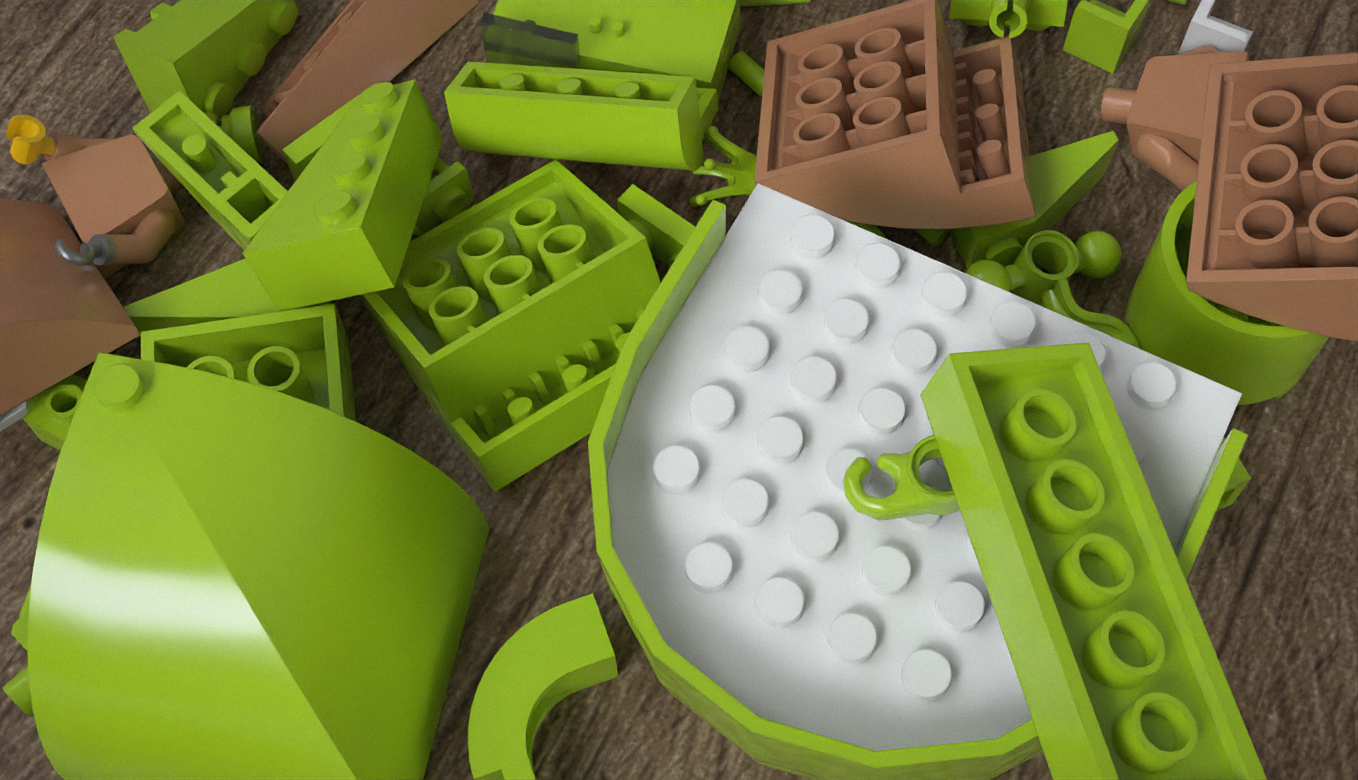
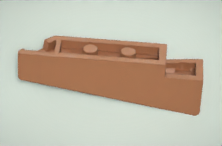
M351 0L265 103L263 113L267 119L256 130L255 135L287 163L282 151L283 148L374 83L390 82L479 3V0Z

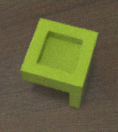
M1081 0L1074 10L1063 51L1114 74L1138 37L1151 0H1134L1127 13L1121 12L1098 0H1090V2Z

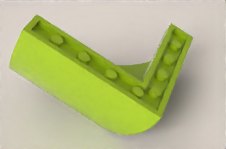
M98 352L56 464L40 526L32 574L28 616V675L32 710L38 735L47 758L63 780H423L490 528L483 512L455 481L437 467L390 438L330 410L242 380L171 364Z

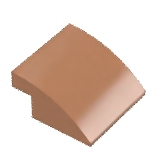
M910 0L767 41L755 185L759 183L839 219L887 227L954 229L990 226L1036 217L1022 73L1012 39L1007 36L953 51L937 0Z
M1358 53L1209 64L1186 279L1189 291L1253 317L1298 330L1358 342Z
M0 198V415L96 360L98 352L108 354L141 335L93 262L86 266H76L67 263L58 256L55 244L59 239H64L65 245L80 253L81 246L80 241L58 208L37 202Z

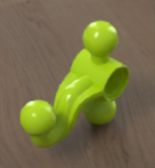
M1052 230L1039 231L1029 238L1013 264L1003 266L994 260H979L969 266L964 272L1140 349L1138 338L1129 326L1119 318L1111 315L1089 312L1082 309L1076 304L1068 284V280L1074 273L1080 272L1091 279H1103L1114 273L1119 267L1122 257L1121 246L1114 236L1104 231H1090L1080 237L1075 245L1071 239L1062 233ZM1035 264L1045 268L1049 274L1040 271Z

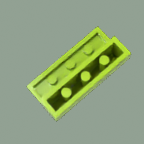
M467 62L444 91L454 136L459 145L468 152L690 171L698 170L704 162L702 140L719 110L717 89L697 88L696 78L692 76Z

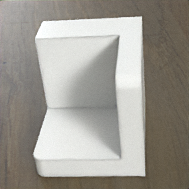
M1201 0L1178 54L1203 45L1212 46L1221 52H1244L1253 31L1211 16L1210 14L1216 0Z

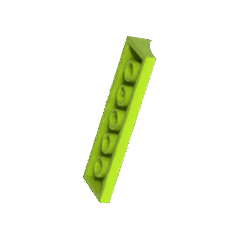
M1090 343L949 353L920 396L1053 780H1267Z

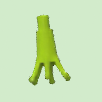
M709 126L703 140L730 158L732 163L727 164L707 158L704 166L692 172L695 175H709L725 179L728 186L691 197L689 201L693 207L704 205L707 201L713 199L751 195L756 187L754 181L757 156L727 140L718 132L716 126Z

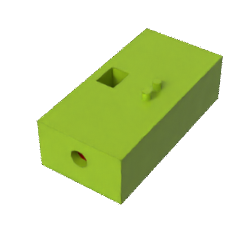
M498 0L485 38L491 63L692 76L696 78L697 88L717 89V98L719 100L728 64L740 31V0Z

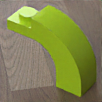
M593 593L551 608L535 617L511 636L493 657L477 687L468 723V752L474 780H536L532 761L533 744L544 717L558 702L570 694L618 677L615 654Z

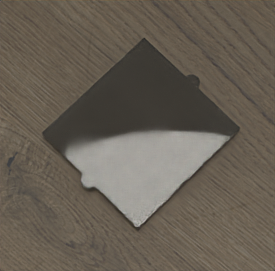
M483 12L480 26L487 63L581 69L578 34L536 25L532 20H525L523 22Z

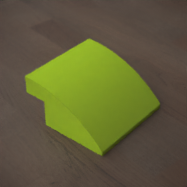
M555 159L410 241L395 288L358 296L392 350L453 439L492 490L496 492L592 432L623 343L659 287L660 280L646 237Z

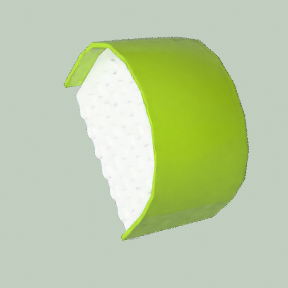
M759 183L726 236V205L712 200L624 341L588 440L596 551L607 583L659 681L675 698L757 763L811 780H991L1043 753L960 510L948 515L929 513L878 521L857 512L846 499L842 484L846 469L857 457H866L871 462L872 468L864 478V491L869 496L885 498L893 493L895 481L889 473L878 468L877 458L883 453L903 454L909 452L919 441L934 435L920 394L949 353L1089 342L1187 581L1248 437V434L1233 428L1218 450L1242 393ZM942 458L930 459L920 466V477L928 487L941 492L953 490Z

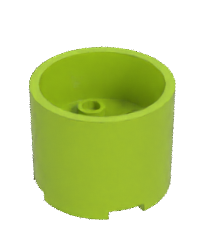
M1195 181L1178 195L1167 212L1129 296L1126 307V325L1130 327L1138 338L1141 350L1242 393L1237 405L1258 403L1273 397L1279 399L1301 379L1329 339V336L1298 330L1253 317L1188 290L1186 279L1197 181Z

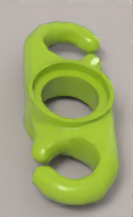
M935 435L922 439L909 452L903 454L883 453L877 458L878 468L889 473L895 481V490L885 498L869 496L864 491V478L872 468L871 462L866 457H857L845 471L842 484L846 499L857 512L878 521L929 513L948 515L960 510L953 490L947 492L933 490L920 477L919 468L924 462L934 458H942Z

